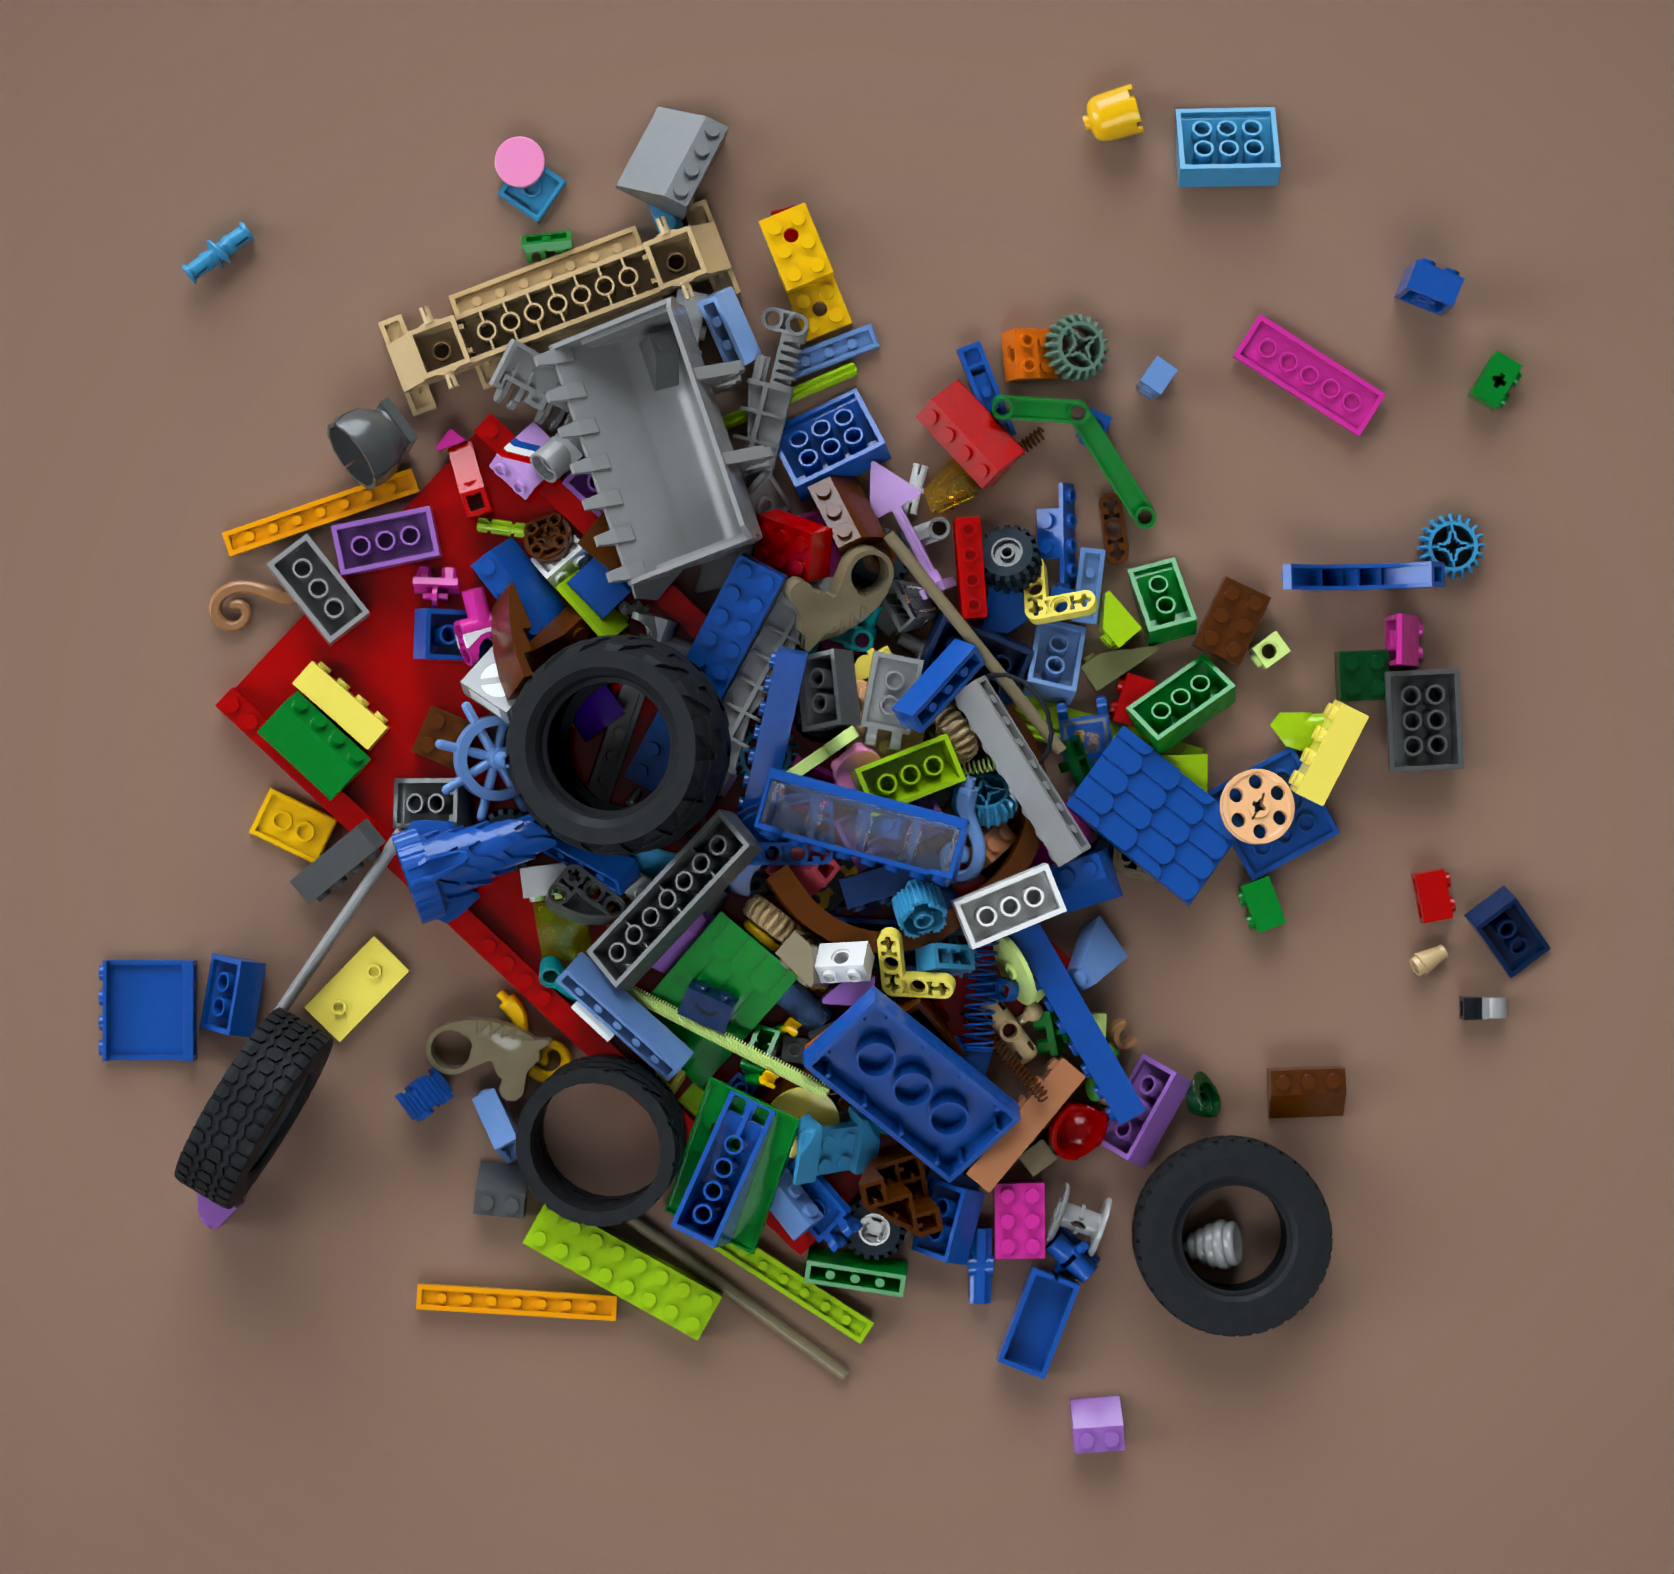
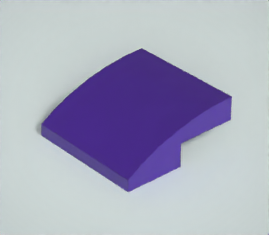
M606 685L586 699L578 710L573 724L584 741L587 742L606 729L608 725L625 715L626 712Z

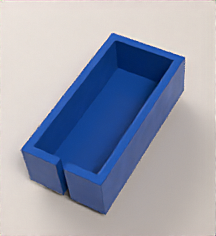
M1032 1264L996 1359L997 1362L1045 1379L1078 1294L1080 1284L1059 1274L1054 1278L1053 1272Z

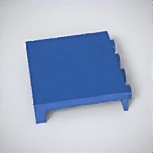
M104 960L103 965L99 966V980H103V990L99 991V1005H103V1015L99 1016L98 1025L99 1030H103V1040L99 1041L98 1051L99 1055H102V1061L197 1060V960Z

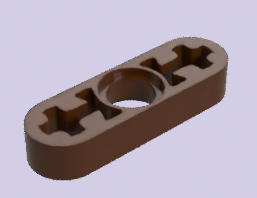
M1106 493L1100 498L1098 503L1104 549L1106 550L1105 556L1110 564L1121 565L1129 556L1122 502L1117 494ZM1108 497L1113 502L1116 501L1117 506L1113 507V515L1119 513V518L1112 517L1105 520L1104 515H1110L1108 507L1103 506V503L1107 502ZM1110 522H1116L1120 525L1121 531L1119 535L1111 536L1107 533L1106 527ZM1122 538L1123 543L1118 542V549L1123 551L1124 555L1120 556L1119 561H1116V558L1110 555V552L1114 551V543L1108 545V540L1115 541Z

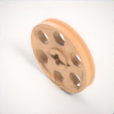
M1250 769L1239 773L1226 784L1220 798L1222 821L1227 830L1242 842L1254 845L1272 842L1280 838L1288 830L1294 818L1295 802L1291 789L1280 776L1271 771ZM1252 775L1258 776L1261 780V785L1258 789L1252 788L1249 784V778ZM1274 786L1280 787L1283 792L1280 800L1274 799L1271 795V789ZM1235 788L1240 791L1241 800L1239 802H1233L1230 799L1229 793L1231 789ZM1259 801V806L1262 808V810L1257 811L1255 813V807L1252 805V803H1256ZM1276 811L1282 812L1285 816V822L1282 825L1276 824L1273 820V815ZM1235 813L1240 814L1244 819L1241 827H1236L1232 823V816ZM1256 825H1261L1265 828V836L1262 839L1254 835L1253 831Z

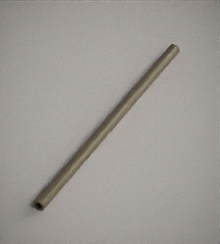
M891 531L883 539L963 639L977 647L985 661L984 665L990 673H1007L896 533ZM1007 677L995 678L1047 743L1049 736L1047 722L1012 679ZM1054 732L1051 749L1058 755L1067 747Z
M637 1217L626 1222L841 1380L846 1377L849 1372L847 1368L642 1218Z

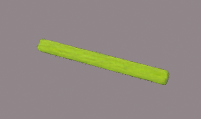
M851 362L794 386L790 403L857 376L858 370L856 365ZM737 410L723 416L726 429L729 430L748 422V411Z

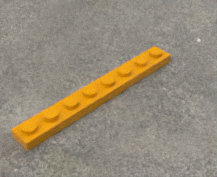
M409 468L395 473L386 483L376 488L367 489L360 485L222 532L229 556L233 557L417 494L420 490L413 469Z
M418 1283L416 1309L616 1321L618 1296L611 1294Z

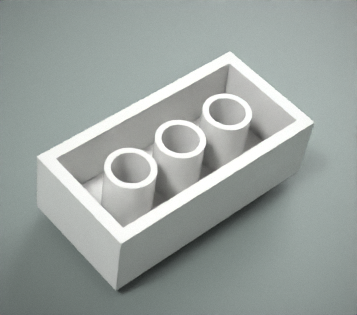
M1042 863L951 901L969 948L972 950L1067 911L1047 863Z

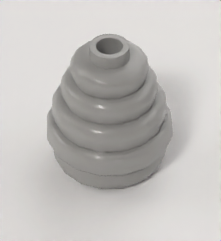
M1219 1219L1214 1223H1208L1204 1228L1200 1227L1196 1232H1190L1187 1239L1182 1242L1184 1255H1188L1191 1261H1198L1202 1265L1208 1264L1212 1268L1228 1269L1231 1266H1237L1242 1260L1241 1233L1234 1221L1227 1222L1224 1219Z

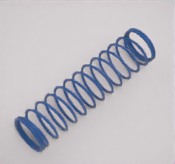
M993 941L983 946L998 945L999 942ZM981 948L974 949L978 951L991 952L974 954V956H990L998 954L997 951ZM974 957V960L991 962L975 964V966H988L998 964V962L994 960ZM975 967V970L991 973L968 974L965 977L991 983L967 984L965 987L990 993L966 994L965 997L987 1001L988 1003L965 1004L964 1007L988 1012L965 1014L964 1017L988 1022L970 1023L963 1026L988 1032L964 1034L963 1037L989 1042L963 1044L962 1050L994 1052V1047L974 1046L993 1044L994 1040L973 1036L994 1034L995 1031L973 1026L991 1025L995 1021L972 1016L992 1015L996 1011L972 1006L996 1004V1001L972 996L994 995L997 992L971 986L995 985L997 981L971 976L996 975L998 972Z

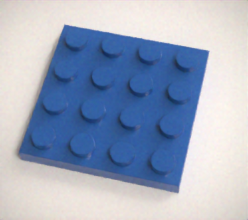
M1287 747L1247 770L1265 769L1280 776L1290 787L1291 784L1288 783L1290 776L1294 770H1299L1302 762L1295 749ZM1252 775L1249 778V784L1252 788L1258 789L1261 785V780L1258 776ZM1231 779L1208 791V794L1219 804L1222 791ZM1274 786L1271 789L1272 797L1280 800L1283 796L1281 788ZM1235 788L1231 789L1229 793L1230 799L1233 802H1239L1241 800L1240 791ZM1291 790L1295 802L1294 818L1288 830L1280 838L1260 845L1248 844L1239 839L1234 842L1232 846L1251 881L1340 833L1325 804L1321 806ZM1259 801L1256 803H1252V805L1255 807V813L1257 811L1262 810V808L1259 806ZM1276 811L1273 815V820L1276 824L1282 825L1285 822V816L1282 812ZM1235 813L1234 815L1244 823L1243 817ZM1256 825L1253 831L1254 835L1262 839L1265 836V828L1261 825Z

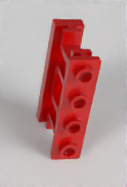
M980 517L956 518L952 524L959 613L968 621L984 620L987 617Z

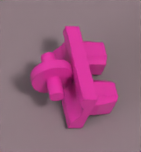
M420 566L416 577H413L414 594H423V600H432V607L438 608L439 600L448 601V595H460V585L455 568H442V577L432 578V568Z

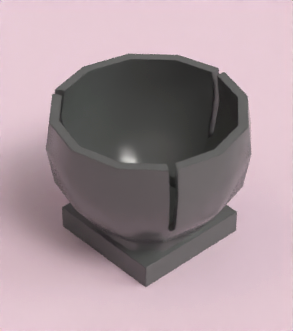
M389 397L382 400L376 410L357 408L337 416L327 425V436L334 453L343 467L362 454L364 455L345 470L367 489L376 488L386 483L398 471L402 456L411 450L418 439V435Z

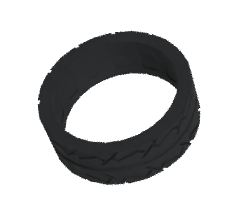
M596 1054L580 1057V1060L575 1059L559 1067L532 1094L521 1112L517 1125L516 1156L520 1170H522V1175L530 1190L550 1210L564 1219L579 1224L584 1223L587 1226L607 1227L622 1224V1221L629 1222L643 1215L662 1197L679 1171L686 1148L687 1128L683 1112L675 1095L668 1085L659 1076L657 1077L655 1072L639 1062L624 1057L620 1059L616 1055ZM597 1083L617 1088L638 1101L650 1115L657 1129L660 1141V1163L654 1180L633 1193L622 1196H604L583 1190L566 1179L554 1165L547 1152L544 1140V1117L553 1095L574 1085Z

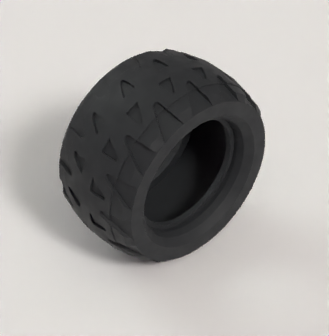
M606 635L585 639L565 647L549 658L533 673L532 677L520 691L511 711L513 715L506 734V755H509L511 780L517 795L523 799L531 816L544 829L563 842L586 852L607 856H629L652 851L680 839L690 829L694 828L704 818L719 796L725 782L731 756L729 720L723 702L710 679L696 664L676 649L656 640L634 635ZM614 682L630 686L646 695L662 714L670 738L669 762L661 782L646 799L632 807L614 805L593 794L578 776L570 753L571 727L581 705L595 691Z

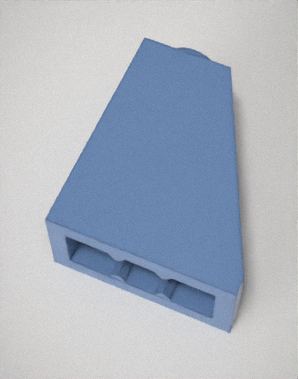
M1101 916L1081 927L1067 969L1068 974L1081 992L1098 983L1128 957Z
M495 1088L484 1089L472 1101L495 1151L509 1164L517 1159V1125Z

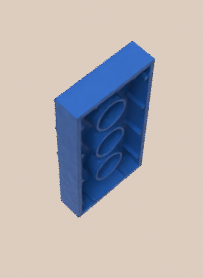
M875 986L871 987L803 1051L804 1067L949 1183L1021 1120L1019 1105L1015 1100Z

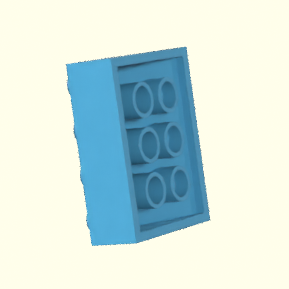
M1275 107L1175 109L1178 187L1278 186L1281 162Z

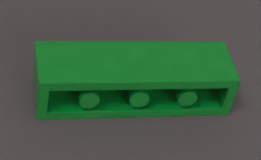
M810 1246L804 1282L903 1298L908 1261L880 1257V1260H874V1257H870L868 1260L862 1254L858 1256L855 1253L844 1251L833 1253L831 1249Z

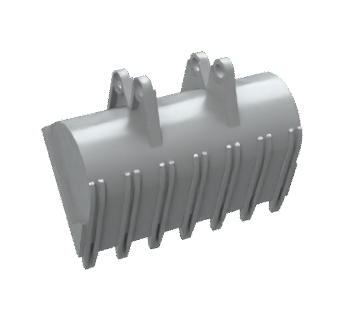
M668 297L548 346L549 351L533 357L536 367L555 366L561 387L546 392L548 403L567 402L573 419V423L557 429L560 439H580L586 458L569 466L572 475H592L598 494L581 502L584 511L603 510L610 529L593 537L596 547L615 546L622 564L621 567L606 573L609 583L628 582V585L631 586L670 577L672 571L698 566L745 549L763 538L743 477L771 467L769 460L775 457L772 447L760 445L733 450L715 397L716 394L731 390L730 387L740 384L742 382L740 374L746 371L742 360L705 366L686 308L677 303L676 298ZM671 330L679 351V385L654 391L639 343L650 334Z

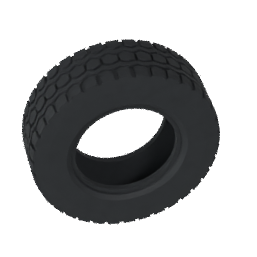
M278 1007L273 1010L242 1047L205 1105L180 1154L174 1173L175 1178L219 1206L226 1209L233 1208L255 1183L297 1119L328 1060L333 1046V1039L285 1009Z
M1234 1135L1213 1136L1212 1138L1195 1141L1175 1151L1164 1162L1162 1161L1155 1169V1172L1150 1175L1140 1192L1133 1214L1132 1244L1134 1256L1146 1285L1159 1303L1177 1319L1188 1324L1190 1327L1213 1335L1228 1337L1238 1335L1239 1337L1251 1336L1254 1333L1266 1332L1270 1328L1274 1329L1284 1324L1283 1322L1286 1320L1289 1321L1310 1302L1311 1297H1314L1320 1288L1318 1286L1320 1283L1322 1284L1325 1278L1326 1269L1329 1267L1331 1259L1330 1253L1333 1244L1332 1222L1330 1221L1328 1206L1316 1182L1299 1163L1286 1153L1254 1138ZM1225 1186H1245L1267 1196L1277 1211L1281 1226L1280 1244L1273 1261L1261 1274L1239 1284H1218L1199 1276L1190 1268L1182 1248V1229L1190 1209L1205 1194Z

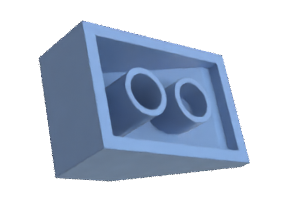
M1061 621L1036 625L1031 645L1034 654L1025 672L1024 680L1041 694L1043 700L1056 703L1065 701L1070 706L1077 690L1087 627ZM1023 685L1022 692L1024 695L1037 698Z

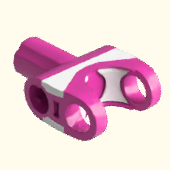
M484 587L461 592L468 618L454 622L457 645L463 660L470 667L475 666L479 661L478 654H480V645L483 640L487 638L492 642V611L489 612Z

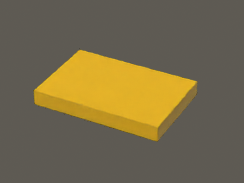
M270 788L249 833L312 863L323 854L338 821L320 810L276 789Z

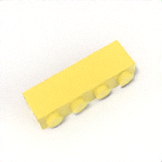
M311 661L292 684L364 748L371 750L390 729L386 725L388 719L378 711L374 714L367 708L369 703L361 695L358 694L355 697L348 691L351 687L340 677L338 680L334 679L330 675L332 670L322 661L319 663Z

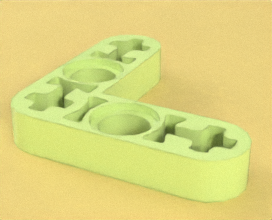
M852 725L786 772L803 776L860 735Z

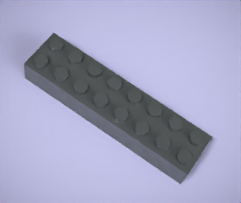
M719 809L586 952L615 988L631 990L761 852L763 846L734 812Z

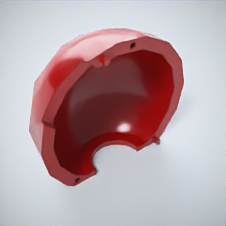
M1080 1100L1067 1101L1050 1120L1048 1135L1051 1146L1060 1157L1066 1160H1078V1158L1087 1155L1096 1146L1099 1147L1105 1138L1108 1127L1107 1114L1100 1108Z

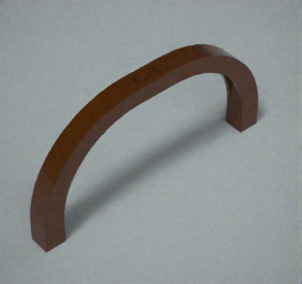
M1007 705L1005 708L1039 761L1042 754L1035 738L1013 705ZM1043 763L1041 766L1047 774L1045 764ZM1023 813L1016 841L1008 857L988 880L972 892L1023 872L1031 865L1039 850L1041 840L1038 839L1034 826ZM788 865L782 866L764 879L787 912L813 934L830 943L868 941L872 952L878 953L877 939L880 931H870L852 926L825 911L812 899ZM953 906L947 909L948 914L947 918H945L947 925L944 926V929H940V932L933 933V931H930V933H925L924 935L919 934L920 937L913 939L912 937L904 936L903 930L899 931L902 935L903 950L909 951L921 948L945 938L959 928L962 930ZM886 937V939L889 940L890 945L888 949H891V946L894 941H891L890 937Z

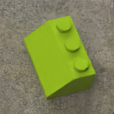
M580 569L555 587L598 636L621 635L630 627L627 623L630 618L623 615L619 609L616 611L614 608L601 619L567 584Z

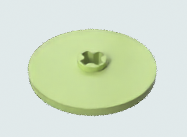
M1008 936L995 940L999 944L993 945V951L998 952L994 956L998 962L997 966L1002 977L1010 978L1018 983L1019 995L1017 1000L1024 1005L1034 1003L1036 1000L1035 982L1023 954Z

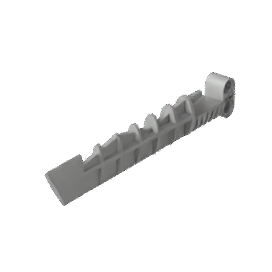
M770 307L761 316L762 324L767 329L782 333L770 383H767L766 379L771 357L757 354L752 377L747 378L746 381L749 383L748 407L740 406V410L748 411L747 437L733 434V438L746 441L743 449L760 445L765 447L771 446L775 457L769 460L771 467L766 470L773 474L794 389L791 387V382L796 381V378H793V374L798 372L795 366L796 362L800 363L801 361L797 358L799 353H803L800 350V346L805 344L810 323L802 314ZM772 312H777L780 316V321L775 326H770L767 322V317ZM796 318H801L804 321V328L800 332H794L791 328V323ZM763 471L743 477L746 488H748ZM755 544L725 557L701 564L695 592L700 593L723 587L739 554L744 552L752 556Z
M825 577L807 583L813 588L826 592L831 585L833 577ZM783 588L722 700L729 720L731 756L725 782L719 796L722 794L731 775H736L738 772L736 767L742 747L750 749V746L744 743L750 718L759 723L762 722V719L754 716L753 713L760 706L761 700L764 701L768 695V692L763 690L766 676L772 677L773 667H769L771 653H777L778 646L796 649L797 645L800 646L801 644L799 641L800 632L794 628L796 626V612L784 596ZM703 818L700 821L701 828L708 822L707 819ZM690 829L686 834L694 837L697 832L693 833Z

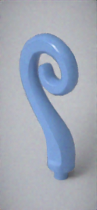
M967 776L965 783L959 784L956 797L959 817L968 819L970 822L967 834L973 850L969 867L959 870L956 883H966L975 879L983 869L986 860L985 840L975 812L979 789L975 786L976 778L972 776ZM955 840L947 842L940 850L939 861L943 872L949 873L951 866L950 855L955 851L957 844ZM966 845L964 846L961 863L968 862L970 852Z

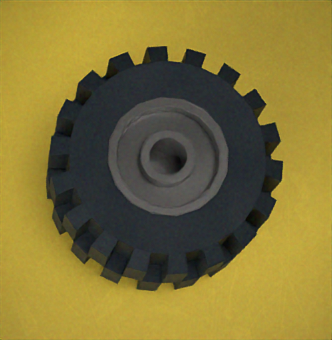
M1004 525V529H999L998 526L994 528L995 532L992 534L987 532L985 534L986 540L982 539L986 584L989 587L993 586V589L997 592L1002 589L1004 594H1009L1011 590H1014L1016 594L1020 593L1019 589L1021 588L1025 590L1030 588L1029 583L1034 584L1037 581L1036 575H1040L1042 571L1040 567L1042 566V558L1034 536H1030L1029 531L1025 528L1021 531L1020 526L1017 525L1014 528H1010V525Z

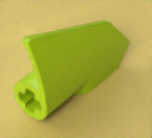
M1279 712L1270 726L1285 746L1304 751L1306 747L1310 748L1314 741L1311 738L1317 725H1322L1325 717L1323 713Z

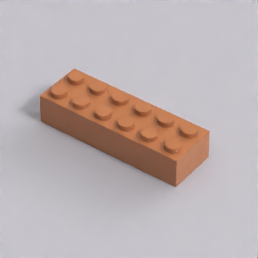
M1060 1054L1057 1057L1052 1056L1044 1065L1046 1071L1041 1077L1036 1075L1034 1079H1038V1081L1030 1087L1032 1089L1038 1082H1041V1085L1033 1093L1041 1086H1044V1089L1036 1096L1047 1090V1093L1040 1100L1046 1096L1048 1099L1038 1102V1098H1034L1031 1091H1028L1025 1096L1020 1094L1015 1101L1019 1105L1021 1120L965 1169V1173L988 1193L991 1192L1086 1078L1081 1071Z

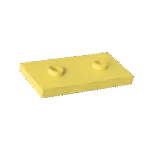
M373 936L304 1008L341 1042L403 979L410 969L376 936Z

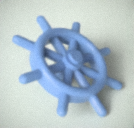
M468 701L463 702L461 707L470 724L461 732L456 743L443 739H438L435 742L436 748L453 752V764L457 775L455 779L442 787V793L448 795L463 785L470 793L481 798L477 812V819L480 822L487 818L490 801H503L513 798L519 810L525 814L529 811L523 799L515 791L511 774L508 770L510 759L509 755H506V745L504 746L509 724L496 715L478 718L472 705ZM498 725L493 744L485 729ZM476 735L485 750L470 746ZM467 756L482 759V761L469 769ZM487 770L484 787H482L473 778ZM498 772L506 787L493 790Z

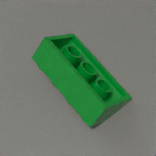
M1203 653L1126 707V712L1141 739L1161 755L1236 702V686Z
M299 691L287 699L257 731L262 738L330 801L359 776L371 760L364 751Z

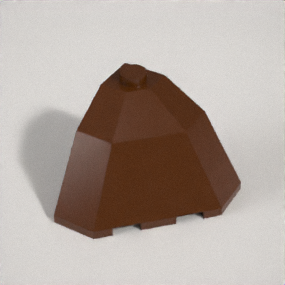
M900 1144L887 1148L868 1162L858 1183L864 1208L883 1216L886 1220L911 1231L920 1238L944 1230L940 1208L929 1197L923 1162Z

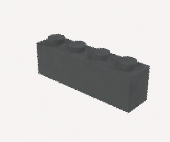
M366 818L295 876L290 883L308 904L316 898L321 902L331 893L328 888L332 885L338 888L348 879L345 875L349 871L354 875L365 866L362 861L366 857L371 861L382 851L379 847L386 841Z

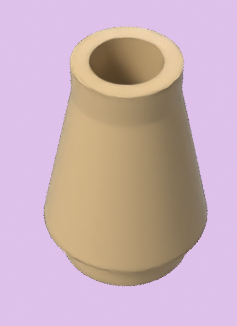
M1440 944L1413 954V957L1409 959V963L1418 976L1427 975L1448 957V953L1444 946Z

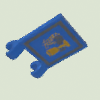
M1105 695L1096 697L1098 714L1068 718L1066 702L1059 701L1056 704L1061 741L1079 734L1090 765H1095L1112 741Z

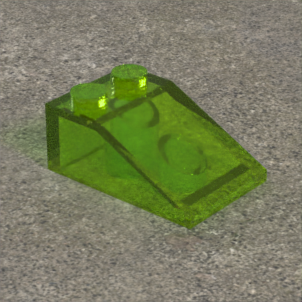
M557 899L555 901L561 902L564 899ZM545 902L533 904L542 958L555 956L565 968L581 951L591 958L586 952L592 946L589 925L576 923L558 916L547 908ZM548 970V971H546V972H548V973H554L555 971H553V970Z

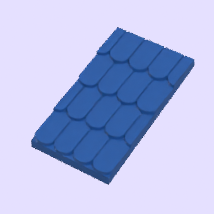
M1124 725L1066 803V807L1188 907L1237 840L1227 830L1222 821L1220 804ZM1235 815L1232 816L1233 825L1241 827L1243 825L1241 820Z

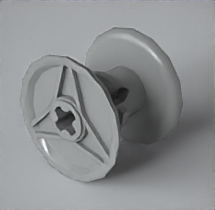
M1066 1182L1056 1202L1049 1223L1046 1241H1051L1056 1235L1059 1226L1072 1230V1234L1076 1235L1079 1232L1090 1236L1088 1254L1092 1257L1105 1230L1112 1198L1109 1197L1103 1202L1099 1213L1086 1209L1084 1204L1077 1206L1068 1202L1071 1187ZM1071 1223L1080 1224L1083 1229L1073 1226Z

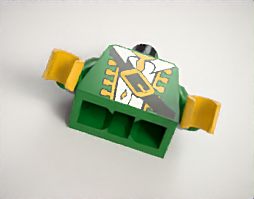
M789 1017L785 1024L781 1023L772 1027L757 1024L748 1047L752 1045L751 1048L755 1046L754 1050L757 1047L756 1051L760 1049L759 1052L763 1050L762 1054L765 1052V1056L768 1053L767 1057L771 1054L770 1058L774 1056L773 1060L775 1057H777L776 1061L780 1060L781 1036L789 1033L795 1037L798 1034L797 1029L802 1024L792 1017ZM744 1057L742 1058L740 1066L745 1075L744 1081L747 1085H765L771 1089L776 1087L774 1082L779 1078V1075Z

